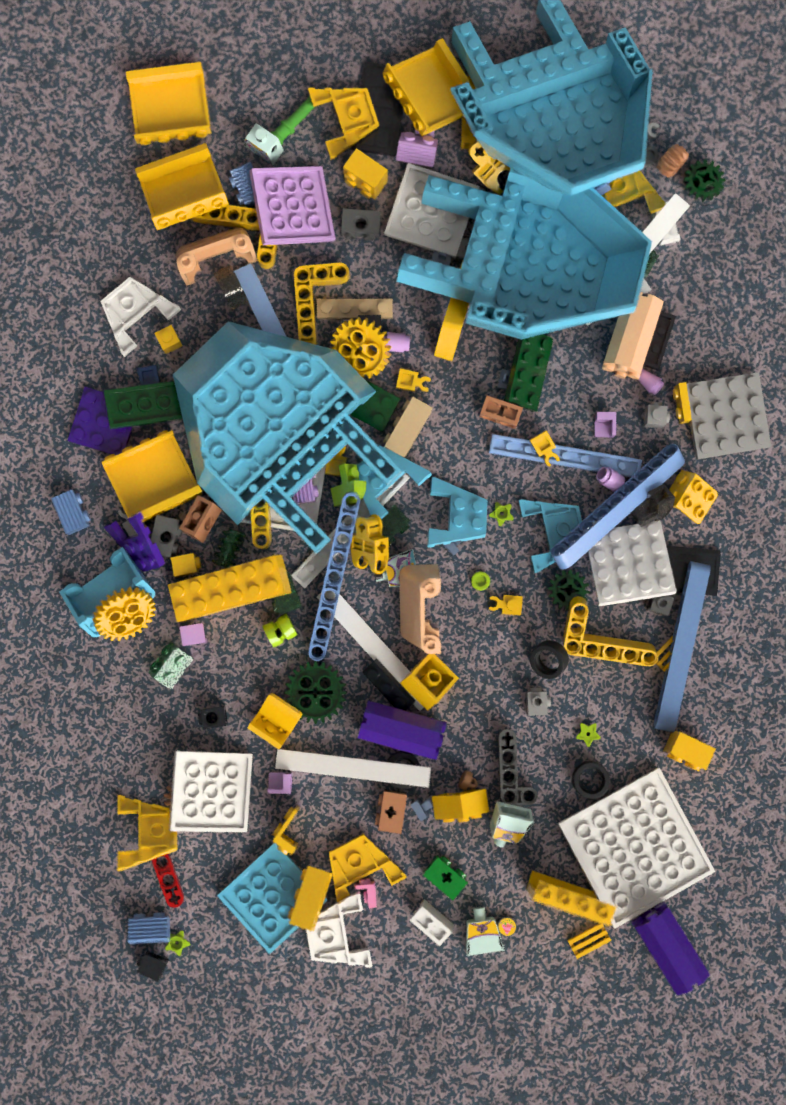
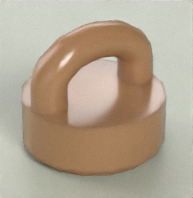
M465 770L461 775L458 787L465 791L468 788L475 789L478 786V782L472 777V772Z

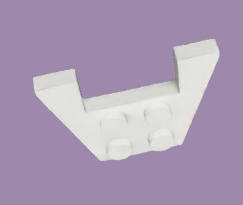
M131 277L101 300L121 354L124 357L137 347L125 331L154 306L159 309L167 320H170L181 310L178 305L173 304Z
M360 891L322 910L315 930H306L311 960L372 967L369 947L349 951L343 914L363 911Z

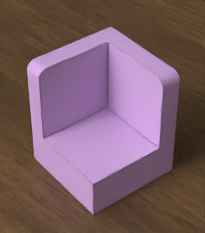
M597 412L594 415L595 437L616 436V412Z
M202 623L180 627L182 646L208 642L207 638H205Z
M270 772L267 793L291 794L292 773Z

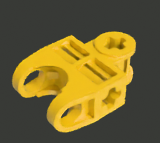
M478 140L471 142L468 147V153L478 164L472 170L473 174L486 187L501 195L503 190L499 187L498 175L504 170L510 171V167L488 156ZM476 147L481 148V155H479L478 153L474 155L476 153Z
M377 514L370 515L368 518L359 517L355 523L356 533H353L351 540L353 565L359 569H365L369 565L373 573L382 574L387 569L389 559L388 537L382 536V520ZM363 556V563L359 565V558ZM380 560L381 567L377 570V562Z

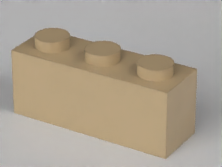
M412 397L411 401L407 400L402 408L404 410L401 417L397 416L392 425L395 429L392 434L388 432L383 441L385 443L384 447L406 458L433 408L415 397Z

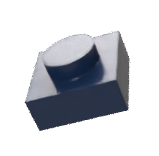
M156 365L137 368L140 385L160 383Z

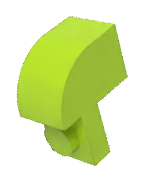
M357 464L339 465L342 484L331 488L334 507H341L343 497L347 492H356L360 497V501L366 492V481L359 480ZM348 496L346 503L351 506L356 504L357 500L354 496Z

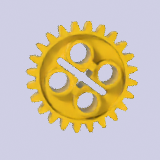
M360 317L356 321L351 318L348 322L344 321L342 326L339 325L336 328L337 332L335 331L332 335L334 339L330 341L335 346H332L330 349L337 350L363 378L367 375L370 379L373 374L377 376L380 371H383L384 365L389 363L387 358L391 356V353L387 351L392 346L386 344L390 341V338H384L387 332H380L381 325L377 328L374 327L375 321L368 324V318L363 322ZM356 332L361 333L362 336H363V339H362V338H359V337L357 336ZM345 345L351 348V352L345 349ZM370 345L375 346L377 348V352L373 351ZM359 358L363 359L365 364L360 363Z
M129 587L127 591H124L121 588L120 593L113 591V596L106 595V601L100 600L102 606H96L97 611L93 612L94 618L92 620L99 635H103L105 639L109 637L113 641L116 637L120 641L124 637L127 640L129 635L135 637V632L142 633L141 628H147L146 623L152 622L151 617L155 616L153 611L156 610L155 603L150 594L146 593L144 589L140 591L136 587L132 590Z

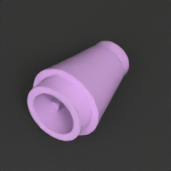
M642 368L638 381L649 394L656 395L664 385L661 378Z

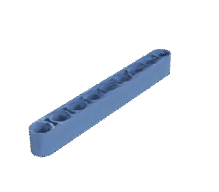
M676 444L664 447L551 549V555L560 569L571 567L684 465L685 459Z
M354 491L347 492L344 495L309 647V657L314 661L322 660L327 651L360 505V497ZM354 496L357 503L350 506L346 503V498ZM349 515L353 521L351 524L346 525L342 522V517ZM338 535H347L348 541L340 543L337 539ZM341 553L344 556V560L336 562L333 555ZM337 572L340 578L333 581L329 578V574ZM333 591L336 596L334 599H327L325 592ZM327 609L331 612V616L324 618L321 615V611ZM319 628H324L327 634L319 636L316 631ZM314 647H320L323 650V653L320 655H316L313 653L312 649Z
M690 561L673 632V642L670 646V653L672 654L669 655L667 663L670 662V665L664 673L654 720V729L672 733L676 729L710 574V565Z

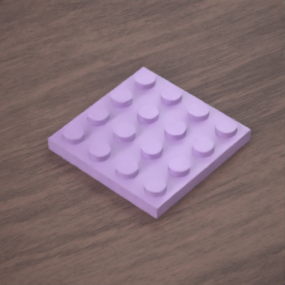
M322 166L252 168L249 171L262 245L333 242L335 240Z

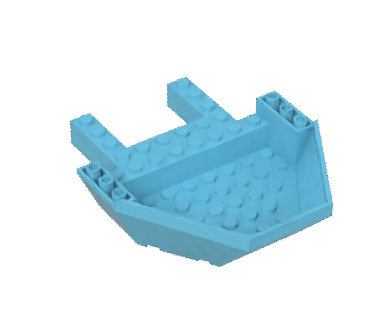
M538 0L536 15L553 45L495 65L471 22L453 27L451 43L476 89L472 90L469 82L450 88V91L475 138L488 156L501 161L506 166L540 183L547 189L569 195L643 169L646 155L653 68L650 69L626 27L608 33L606 44L588 49L560 0Z
M510 168L503 196L431 175L428 176L421 204L476 220L461 269L404 253L398 271L397 282L469 302L471 306L466 324L521 340L635 311L652 241L593 187L569 195L547 189L540 183Z
M228 321L173 374L197 484L237 525L264 498L315 553H318L331 539L295 503L292 497L339 451L348 444L387 486L402 473L398 466L349 417L360 404L363 405L376 391L337 350Z

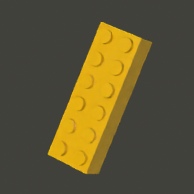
M282 555L269 556L168 584L177 622L189 621L292 593Z

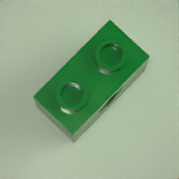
M437 855L422 872L423 876L453 901L467 885L468 881L465 879L467 875L459 868L457 870L450 866L452 862L444 855L442 857ZM450 872V879L446 878L443 880L442 873L447 874Z

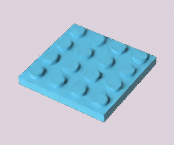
M273 843L217 895L269 954L298 928L289 924L288 914L291 907H295L297 900L294 899L297 888H301L303 882L300 880L303 871L288 855L277 848L278 845L276 843Z

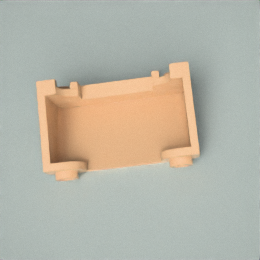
M236 227L178 248L176 252L177 266L186 286L195 283V275L201 271L198 262L234 250L236 258H244L248 264L257 262L256 254L247 231L242 227Z
M438 564L406 565L400 570L401 636L426 653L441 654L439 628L434 629L430 625L429 620H425L424 598L435 597L440 592Z

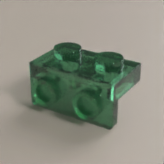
M396 505L389 509L388 514L382 519V536L388 537L389 546L396 540L394 536L399 532L403 534L410 528L408 524L411 520Z
M170 642L162 649L157 661L152 663L148 673L153 679L172 690L194 658Z

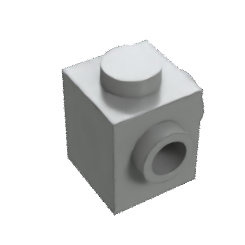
M651 402V405L644 408L643 427H665L670 421V412L667 411L668 406H662L660 402Z
M530 688V692H526L527 715H548V707L551 706L550 695H547L546 691H542V688Z

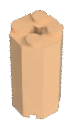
M640 292L635 311L618 317L602 366L603 370L615 372V376L625 379L626 376L633 379L640 378L664 302L654 295L648 294L646 297L642 296L643 292Z

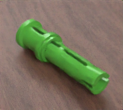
M310 96L287 120H282L274 132H270L279 139L281 145H283V141L289 135L294 133V128L315 108Z

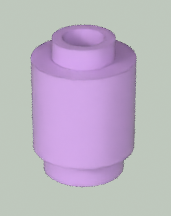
M387 332V336H384V338H390V341L386 344L392 346L389 351L402 353L409 351L410 336H406L405 333Z
M602 467L597 472L596 479L599 484L612 492L618 490L625 483L624 476L610 467Z

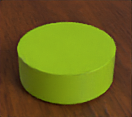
M476 572L471 578V585L474 589L483 591L490 585V577L485 572Z

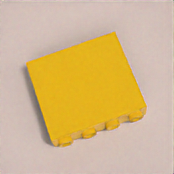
M443 38L437 40L433 48L394 66L387 63L382 73L385 82L390 85L395 98L400 101L405 114L410 117L415 130L421 136L427 135L464 117L450 88L469 82L472 90H474L473 85Z
M201 62L126 71L135 129L134 138L137 144L149 145L153 141L166 143L170 139L176 138L178 140H187L191 136L204 138L207 134H211Z
M206 143L135 168L156 230L229 205Z
M167 430L157 434L158 437L151 440L150 438L144 439L140 442V445L126 447L122 450V453L116 456L111 454L104 458L105 461H102L105 472L128 518L135 513L141 512L144 517L141 520L143 523L156 517V515L165 513L197 498L198 495L202 496V490L197 484L172 430L169 432Z
M533 870L531 872L526 889L534 901L608 926L611 925L616 906L599 901L594 891Z

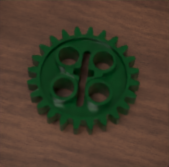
M315 661L314 666L311 667V664L307 662V668L300 665L301 671L293 670L296 676L288 677L292 682L285 684L290 688V690L284 692L290 695L285 701H291V705L301 711L302 716L299 720L305 716L307 717V723H309L311 718L315 724H317L319 718L322 723H325L326 716L332 720L331 713L338 715L336 708L343 709L340 701H346L342 697L343 694L347 693V691L342 690L346 683H340L343 676L337 677L338 670L332 672V665L325 668V662L318 666L317 661ZM323 677H328L331 680L329 688H323L320 685V680ZM302 678H310L312 684L309 688L302 687ZM314 687H317L319 691L331 690L333 694H319L317 698H314V694H299V691H312ZM303 697L311 699L310 707L302 706L301 699ZM322 697L330 698L331 705L329 707L321 706L320 699Z

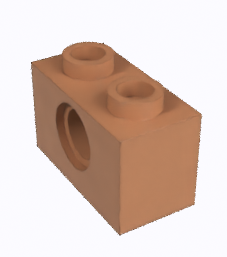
M198 495L179 529L188 536L204 543L222 510L213 502Z

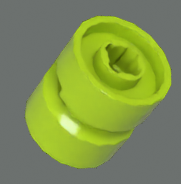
M287 614L278 617L275 623L271 621L262 626L273 648L282 644L284 639L290 640L298 635ZM279 628L282 633L277 635L275 630Z

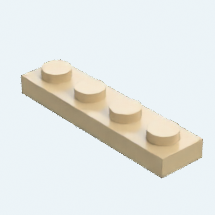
M317 299V319H357L358 315H381V319H393V299Z

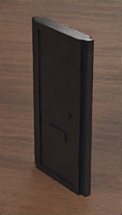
M364 62L361 88L368 89L379 127L352 145L351 150L355 151L357 148L361 152L396 156L403 106L395 98L392 88L383 78L382 73L386 64Z
M666 545L677 593H682L690 561L710 565L705 595L717 596L721 550Z

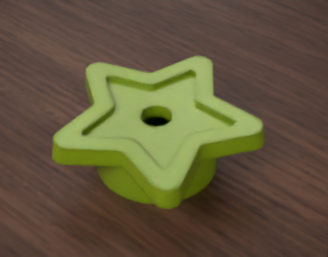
M495 502V511L490 513L489 516L497 519L498 525L502 526L506 520H514L510 514L512 505L503 506Z
M580 723L581 731L576 736V739L584 740L586 746L590 747L593 740L601 738L596 732L597 724L593 723L587 726Z
M183 930L176 935L170 933V942L165 947V950H172L180 956L182 949L190 946V942L184 939Z

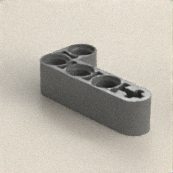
M504 728L499 731L497 736L500 799L503 803L511 805L534 804L538 798L536 790L531 786H518L516 734L514 731ZM505 732L512 736L511 739H508V745L512 746V749L502 748V745L506 746V741L502 739V736H505ZM505 752L512 753L511 761H503L502 756ZM506 771L513 773L512 780L505 781L503 779ZM527 790L533 792V797L530 800L523 798V794ZM507 791L514 793V797L510 801L504 799V794Z

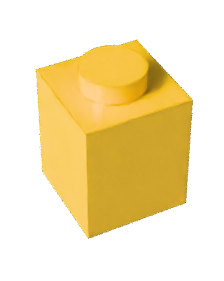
M172 325L154 333L165 354L183 346Z
M191 553L171 557L174 577L199 573L198 568H201L200 557H196V554Z

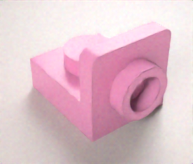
M370 878L360 879L359 883H355V889H367V891H364V903H368L369 908H376L375 881H371Z

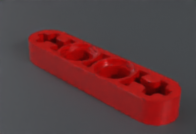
M168 853L162 855L167 859V865L164 867L157 864V858L151 859L166 903L170 907L176 908L183 903L184 893ZM167 874L172 875L174 878V882L171 885H166L163 881L164 876ZM177 886V889H174V893L176 896H180L178 903L170 900L173 896L172 891L167 892L166 889Z

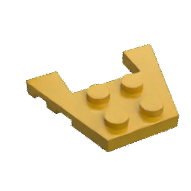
M308 88L313 107L333 102L343 133L341 137L325 141L330 160L336 158L379 127L367 88Z
M640 170L611 180L612 182L609 183L611 190L601 195L614 207L645 196L651 214L661 210L666 205Z
M118 795V814H138V850L117 851L118 871L177 850V831L169 830V808L143 803L141 800H132Z
M364 833L329 851L337 902L350 896L347 886L381 868L391 886L407 878L406 874Z

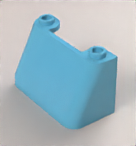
M123 547L112 553L110 557L112 566L81 587L77 583H71L59 592L78 625L92 637L100 636L92 618H94L93 612L97 611L96 606H102L100 600H107L106 595L113 596V591L120 593L121 588L127 591L129 587L132 590L138 587L140 591L144 589L146 593H149L152 599L155 596L154 589Z

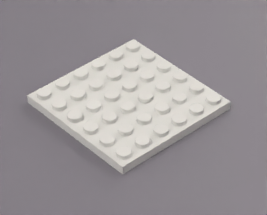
M660 768L650 771L558 823L598 900L616 906L611 922L614 929L715 872Z

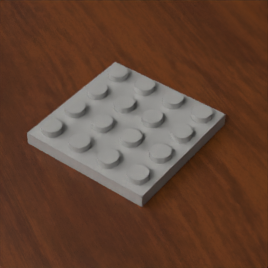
M759 372L687 384L692 420L689 422L696 460L771 447Z

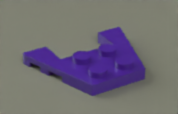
M141 512L127 518L136 531V535L127 537L117 521L107 524L104 529L121 548L123 547L140 570L145 572L165 564L156 542L152 543L148 536L151 533L148 526L144 527L141 521L144 518Z

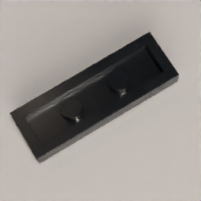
M660 312L643 365L644 367L657 371L660 369L676 319L675 315Z
M377 658L362 671L395 708L406 711L416 701Z

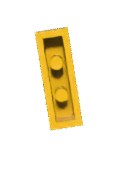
M311 866L303 870L300 879L303 881L301 888H297L294 899L297 900L295 907H291L288 914L289 924L309 931L315 930L332 873Z

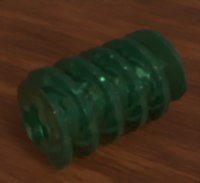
M227 528L228 530H223L222 534L226 538H219L223 545L216 546L220 550V552H214L218 559H212L211 562L223 568L236 566L232 559H238L234 552H241L237 545L244 544L240 537H246L245 534Z

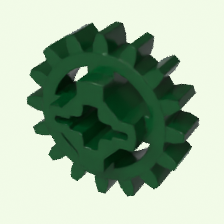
M704 159L702 164L699 160L696 161L695 166L691 164L689 170L685 172L684 175L686 177L683 180V183H687L684 189L690 190L688 196L694 194V200L701 197L702 202L706 200V197L709 201L713 199V195L717 197L720 194L719 191H722L724 188L721 184H724L726 179L721 178L724 171H718L720 165L714 167V161L707 164V159Z
M563 570L561 571V576L558 574L554 575L555 581H549L552 587H548L547 590L552 591V594L548 595V598H554L552 605L558 603L557 609H561L564 606L565 611H568L570 601L575 595H580L586 601L588 600L585 594H589L590 591L585 590V587L589 586V583H583L585 577L579 578V572L573 575L572 570H568L567 574ZM566 578L562 586H557L560 580ZM574 580H576L579 583L580 588H577V586L574 584ZM569 585L570 589L577 592L569 593L568 596L567 592L560 589L567 588ZM556 593H560L564 602L557 597Z

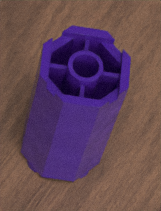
M368 700L358 738L437 760L439 748L437 747L441 748L444 737L441 733H444L447 722Z
M661 902L654 908L643 912L641 916L631 922L677 996L694 990L693 985L697 983L700 986L710 976L665 902Z

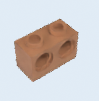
M486 395L479 417L515 429L523 407Z

